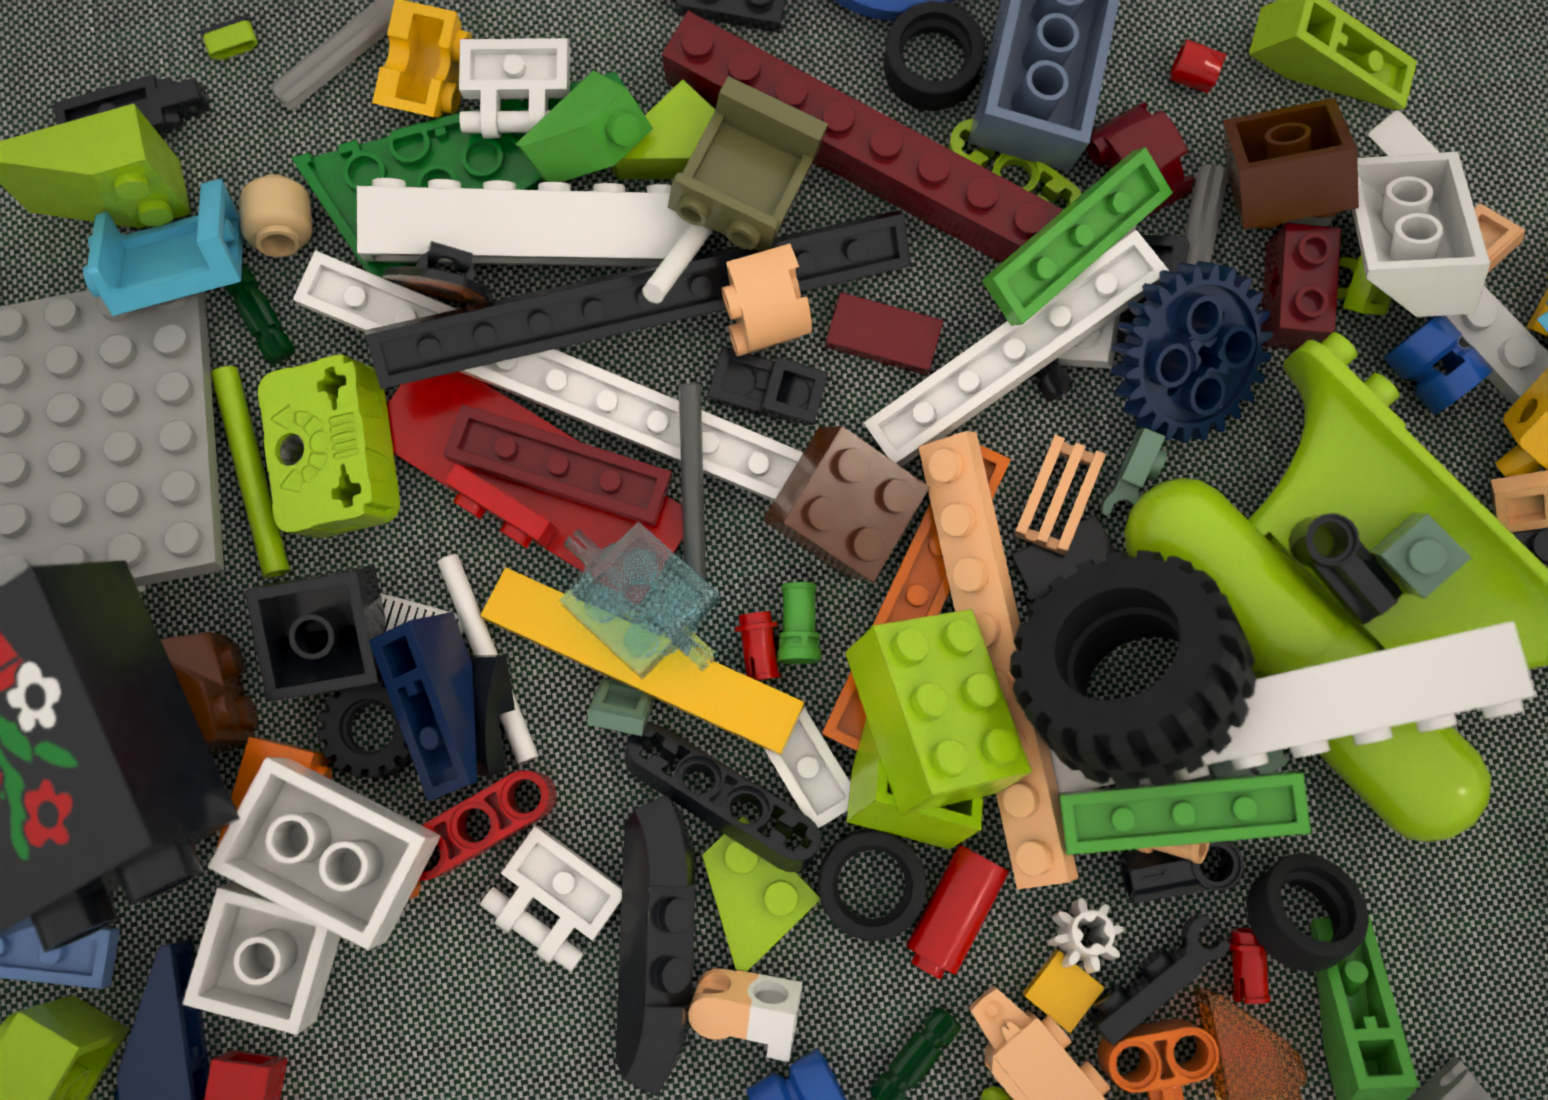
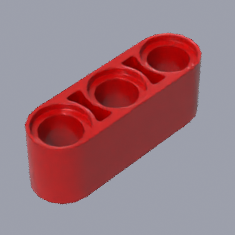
M520 770L511 773L421 825L441 835L437 843L440 850V859L433 869L424 868L418 881H427L446 875L546 817L556 804L557 791L552 780L547 775L538 771ZM526 780L535 782L541 792L540 803L532 812L521 810L515 801L517 787ZM478 808L485 811L491 822L490 831L482 841L472 838L466 829V820L469 814Z

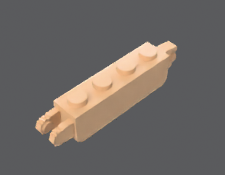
M995 986L985 991L970 1005V1012L989 1041V1044L985 1047L984 1064L1013 1100H1106L1103 1095L1111 1089L1110 1086L1087 1060L1080 1067L1077 1066L1064 1050L1072 1041L1049 1014L1040 1021L1030 1010L1023 1012Z

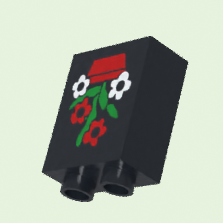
M125 560L30 566L0 587V937L34 926L44 952H50L90 936L119 920L108 894L118 887L122 886L129 904L134 905L168 892L202 874L204 869L193 845L240 819Z

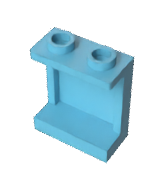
M222 178L201 184L199 213L197 216L171 222L163 226H156L130 234H121L108 211L95 215L93 233L88 237L90 251L88 263L83 267V275L91 294L96 298L101 297L112 316L241 282L243 236L240 228V215Z

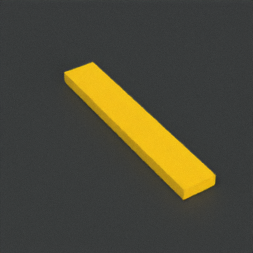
M506 567L480 615L487 622L779 756H782L805 706L803 701Z

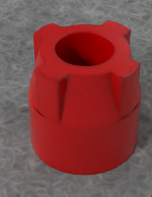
M1185 39L1171 68L1169 80L1208 94L1219 78L1226 54Z

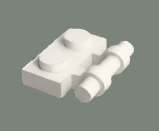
M460 39L459 91L463 99H480V111L460 112L461 132L482 133L484 139L501 138L502 133H528L551 111L548 110V99L564 98L570 93V46L568 39ZM501 99H529V111H500Z
M534 826L501 872L503 876L518 886L516 892L510 899L498 889L492 887L480 903V906L497 918L495 924L508 934L513 929L538 948L536 954L549 964L552 960H555L572 972L585 953L567 941L569 936L576 928L593 941L621 903L622 886L541 827ZM534 898L560 917L552 929L526 911Z

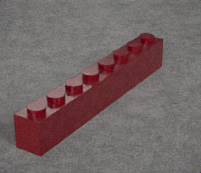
M690 11L686 13L661 54L666 84L675 87L681 80H684L714 109H716L719 92L727 77L730 76L828 123L814 163L1001 263L1063 211V209Z

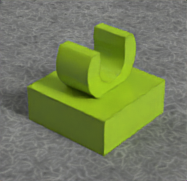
M1360 254L1359 258H1340L1339 265L1350 268L1354 273L1348 288L1338 286L1337 298L1345 299L1342 308L1362 314L1386 315L1392 298L1366 278L1362 255Z

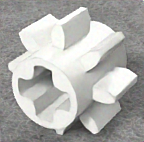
M1079 898L1072 902L1071 905L1073 917L1063 911H1059L1051 917L1054 923L1060 927L1057 936L1048 940V945L1059 946L1061 952L1065 955L1062 961L1064 968L1072 966L1078 961H1083L1084 969L1088 974L1100 970L1098 955L1109 961L1119 958L1120 953L1112 945L1115 935L1120 934L1124 929L1122 926H1113L1111 920L1106 916L1109 911L1107 904L1095 910H1088L1085 900ZM1084 925L1090 929L1087 938L1093 943L1087 947L1080 943L1084 934L1079 927Z

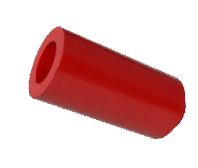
M959 844L906 944L907 948L915 952L911 963L938 979H942L945 971L957 975L1010 872Z

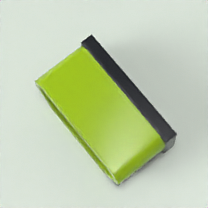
M247 15L200 30L211 59L224 60L251 51L258 43L253 30L254 25Z

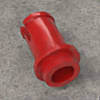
M771 611L738 615L739 626L734 627L735 632L741 633L746 676L755 680L780 677L773 628L778 627V622H772Z
M1251 928L1231 929V939H1228L1227 942L1230 944L1229 949L1232 950V1000L1240 1003L1243 1002L1244 998V1004H1265L1271 1002L1267 951L1258 943Z

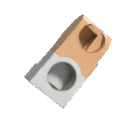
M708 970L699 977L688 1011L689 1023L693 1030L708 1039L721 1040L731 1036L768 1044L767 1058L789 1062L796 1032L803 982L740 970Z

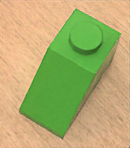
M593 70L526 133L516 145L544 182H563L615 166L653 127L626 87Z

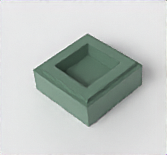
M602 678L589 707L587 725L642 736L653 707L654 698L616 680Z

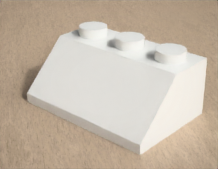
M1458 152L1357 158L1359 208L1352 209L1366 278L1416 317L1476 314L1490 261Z

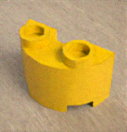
M394 0L387 32L389 54L385 65L379 69L372 103L440 118L444 113L449 115L456 114L461 103V93L459 91V84H457L460 70V39H473L472 33L462 30L461 21L455 11L406 0Z

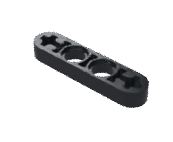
M646 724L642 736L630 734L625 750V765L635 778L662 795L668 794L673 802L781 870L799 872L806 869L813 862L821 843V833L816 823L808 816L663 726ZM653 745L661 749L659 756L653 755L649 760L641 757L642 749L648 751ZM675 759H679L680 761L674 770L673 776L667 775L668 767H673ZM692 771L702 772L711 779L713 788L705 793H694L685 787L682 777ZM738 801L750 802L758 808L760 819L751 824L741 823L732 816L730 806ZM771 817L777 822L775 827L771 829L769 836L765 837L762 834L765 832ZM793 834L800 836L803 839L801 846H797L793 851L784 847L786 839H790Z

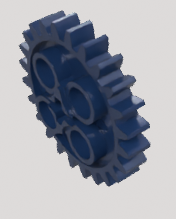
M1197 261V264L1194 265L1181 262L1178 263L1177 272L1167 270L1159 272L1160 286L1148 283L1142 286L1146 298L1143 304L1133 301L1128 303V307L1135 317L1132 323H1118L1117 327L1127 335L1126 341L1112 345L1111 349L1123 355V362L1115 365L1110 370L1111 374L1125 378V381L1114 392L1117 396L1129 399L1123 411L1126 414L1137 417L1136 426L1161 434L1167 440L1172 438L1188 443L1190 438L1194 437L1204 441L1207 440L1209 429L1221 433L1225 431V416L1238 420L1242 417L1238 405L1241 399L1254 402L1255 396L1249 387L1252 382H1264L1266 379L1257 368L1259 363L1271 360V354L1261 351V344L1270 340L1273 337V332L1261 330L1260 325L1271 314L1270 311L1256 308L1263 294L1262 292L1249 290L1252 281L1249 277L1236 275L1237 269L1215 263Z

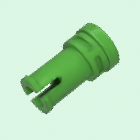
M789 582L781 585V591L783 592V632L779 633L778 663L815 664L822 661L820 633L816 632L815 591L817 590V585L815 583Z

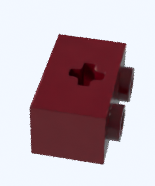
M1285 223L1268 242L1265 253L1262 309L1270 311L1271 315L1261 324V330L1273 332V337L1267 342L1262 343L1261 347L1296 350L1307 340L1322 343L1332 332H1335L1341 228Z

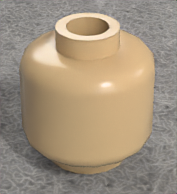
M269 174L254 179L243 187L239 197L240 228L244 240L253 248L258 249L267 256L286 257L293 255L309 242L313 233L311 201L308 191L300 183L282 175Z

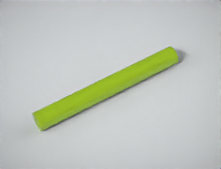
M235 366L220 367L211 371V378L262 577L274 578L282 576L291 570L280 529L275 524L273 518V501L240 374Z

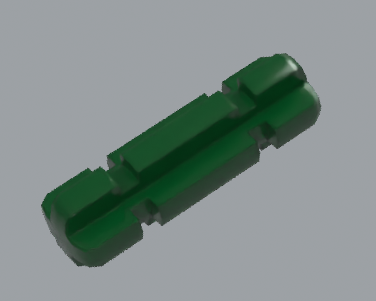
M242 265L241 282L226 285L225 288L229 295L233 296V302L252 337H255L258 341L257 346L263 357L272 365L279 364L292 357L295 348L287 334H284L282 331L283 327L266 296L260 291L259 284L252 271L245 265Z
M937 1007L923 1022L926 1028L922 1032L917 1030L888 1065L891 1071L887 1075L882 1073L871 1086L870 1093L874 1100H905L907 1097L906 1089L908 1087L915 1088L942 1054L941 1046L944 1043L949 1046L957 1036L961 1026L945 1009Z

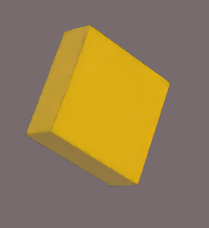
M1055 949L1022 992V995L1045 1014H1049L1068 1033H1071L1105 987L1077 964L1064 968L1062 961L1065 955L1058 949Z

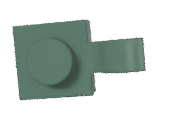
M1147 428L1137 429L1115 477L1116 482L1112 490L1101 502V514L1109 516L1114 504L1119 500H1126L1132 509L1140 498L1139 489L1143 488L1146 479L1152 482L1156 480L1167 457V451L1160 449L1165 436Z

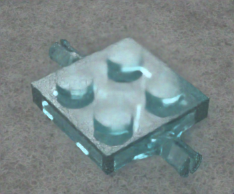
M637 522L619 541L603 549H600L581 529L572 533L575 540L571 536L567 538L564 547L569 549L586 566L579 581L559 600L561 605L639 678L643 680L665 656L676 652L678 649L697 665L701 671L708 667L707 660L710 663L714 661L718 653L710 648L694 632L699 621L720 601L719 593L640 522Z

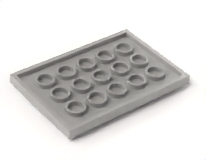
M89 290L0 306V587L30 566L125 560L137 587L224 570L205 291L115 316L111 315L101 297H94Z

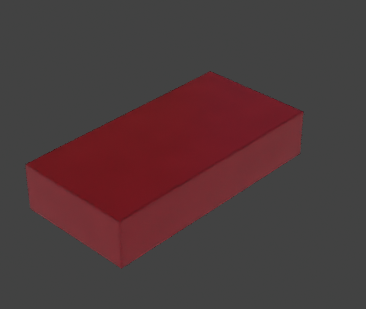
M840 292L825 348L928 376L943 320Z

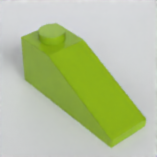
M1277 0L1261 7L1249 51L1250 56L1284 78L1393 110L1406 108L1417 64L1414 58L1329 0Z

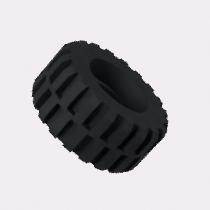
M1139 550L1137 557H1129L1126 551L1106 554L1107 560L1096 564L1092 559L1076 565L1078 571L1066 579L1060 575L1048 585L1051 592L1044 599L1037 596L1026 613L1030 617L1028 624L1021 623L1013 641L1019 651H1013L1010 657V674L1015 679L1012 689L1016 700L1024 710L1026 718L1059 760L1072 771L1080 770L1086 779L1105 784L1112 777L1119 788L1140 787L1141 779L1149 778L1153 785L1157 786L1172 782V773L1186 768L1187 772L1191 774L1205 766L1201 758L1208 752L1213 750L1220 754L1232 741L1227 731L1231 726L1241 727L1250 709L1244 698L1250 699L1254 695L1256 677L1251 668L1255 662L1251 646L1226 595L1221 593L1216 581L1205 571L1194 570L1191 562L1177 556H1169L1165 562L1160 552ZM1147 637H1161L1179 642L1177 655L1168 671L1145 691L1119 700H1097L1086 697L1087 686L1095 668L1106 655L1127 642Z

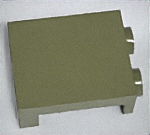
M728 76L719 92L716 109L683 172H678L672 182L667 208L675 211L684 221L696 226L705 225L726 235L733 244L747 250L755 249L759 252L769 250L819 152L828 123Z

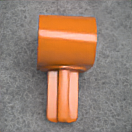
M1168 1019L1137 1025L1114 1045L1102 1038L1097 1049V1061L1101 1070L1120 1088L1128 1092L1141 1093L1147 1091L1149 1100H1184L1181 1086L1208 1078L1217 1067L1219 1049L1215 1040L1205 1030L1184 1019ZM1187 1035L1194 1036L1196 1041L1194 1056L1187 1062L1176 1063L1174 1058L1176 1043ZM1137 1046L1140 1051L1138 1067L1128 1074H1120L1116 1066L1119 1053L1127 1047Z

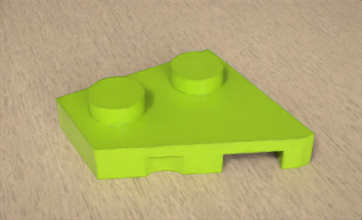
M744 815L738 820L744 824H751ZM725 834L702 855L736 970L747 972L821 900L820 896L797 872H786L775 867Z

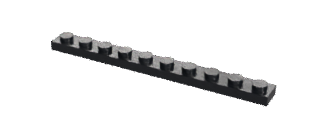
M898 210L777 237L770 248L791 244L799 265L796 268V277L800 292L911 266L904 213ZM736 246L694 256L660 303L648 301L642 292L643 287L660 265L656 264L365 330L380 388L393 387L725 310L726 307L721 288L730 285L726 262L759 253V251L755 249L747 250Z

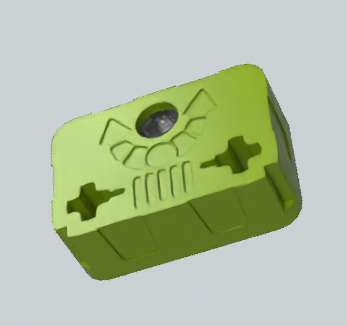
M339 354L266 374L258 386L259 408H261L265 439L263 440L267 472H269L273 518L277 527L287 533L312 538H327L392 521L400 509V496L385 389L380 388L375 368Z

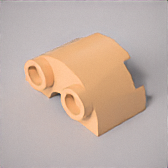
M790 243L726 262L730 285L721 289L729 318L736 320V324L728 326V331L737 357L799 339L802 335L812 332L809 301L807 296L801 298L796 277V268L799 265Z

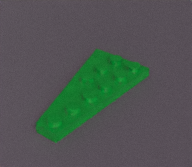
M616 72L603 74V76L625 87ZM577 81V82L570 83V92H571L581 81ZM563 98L548 99V110H552ZM509 99L500 102V111H529V99L525 101ZM460 113L392 130L389 137L359 144L357 140L337 145L339 150L314 157L310 153L291 157L366 272L381 278L385 268L415 267L417 263L365 262L358 255L357 186H372V180L376 178H395L406 181V187L428 188V181L449 179L461 182V188L483 189L484 182L500 180L516 183V190H538V184L544 182L516 145L526 133H502L501 138L484 139L482 133H462L460 129Z

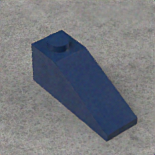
M449 612L409 620L368 640L427 801L434 800L477 782L473 664L454 613Z
M192 939L158 947L116 1076L117 1087L114 1091L113 1100H204L210 1066L202 1010L183 1005L195 964Z

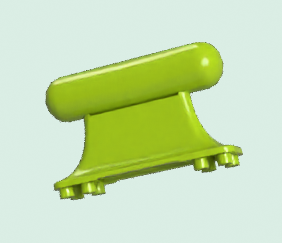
M1332 332L1322 343L1307 340L1284 360V371L1296 386L1302 398L1305 411L1304 427L1299 446L1287 471L1269 497L1248 520L1220 491L1202 480L1184 477L1160 482L1143 493L1129 512L1124 536L1126 551L1130 557H1137L1139 550L1160 552L1165 562L1169 556H1177L1191 562L1194 570L1205 571L1216 581L1221 593L1226 595L1251 646L1255 661L1251 668L1256 679L1513 621L1528 670L1548 666V568L1405 429L1406 424L1389 408L1400 396L1397 388L1379 373H1373L1363 382L1347 367L1358 356V353L1351 342L1339 333ZM1336 513L1346 516L1354 523L1359 532L1360 542L1370 552L1412 513H1426L1472 558L1425 599L1411 595L1383 567L1404 593L1399 597L1398 602L1383 615L1374 618L1365 625H1359L1310 567L1302 565L1294 558L1290 551L1289 537L1291 530L1301 520L1307 517ZM1319 526L1314 533L1313 544L1317 552L1322 556H1327L1332 551L1334 539L1326 527ZM1415 721L1391 726L1393 738L1378 742L1355 745L1353 735L1328 739L1330 751L1318 753L1391 829L1409 840L1431 843L1453 838L1475 826L1490 802L1491 775L1480 753L1453 726L1419 732Z

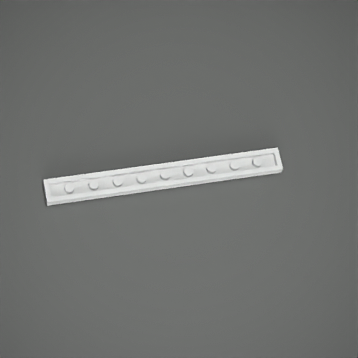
M316 250L293 297V300L298 305L362 332L376 327L456 310V308ZM555 349L459 371L681 463L679 401ZM702 411L703 473L774 502L803 452Z

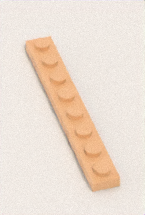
M964 431L918 446L926 484L930 487L928 493L955 612L972 609L1032 770L1030 774L996 794L1017 890L1069 883L1079 877L1074 855H1067L1065 851L1059 789L1050 750L1026 718L1025 712L1018 704L1012 689L1015 679L1010 674V657L1013 651H1019L1013 641L1020 625V619L977 432Z

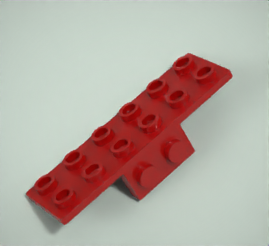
M459 371L401 384L387 403L393 453L457 493L452 502L481 520L487 512L503 522L499 531L527 549L533 541L633 605L641 606L683 542L681 504L666 496L656 526L653 527L448 461L443 454L462 404L575 441L578 440L481 380Z

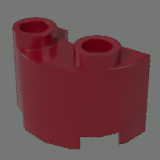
M1142 102L1092 129L1090 143L1086 147V152L1096 166L1107 165L1112 169L1133 150L1146 147L1173 192L1146 216L1148 217L1190 194L1194 184V177L1184 175L1179 158L1187 154L1188 150L1176 126L1162 110L1153 115L1147 111L1146 102Z

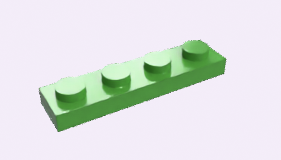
M1146 147L1129 153L981 280L1011 326L1023 325L1173 193Z
M1300 771L1170 782L1157 786L1149 784L1140 785L1138 788L1117 787L1059 793L1067 855L1311 833L1304 773Z

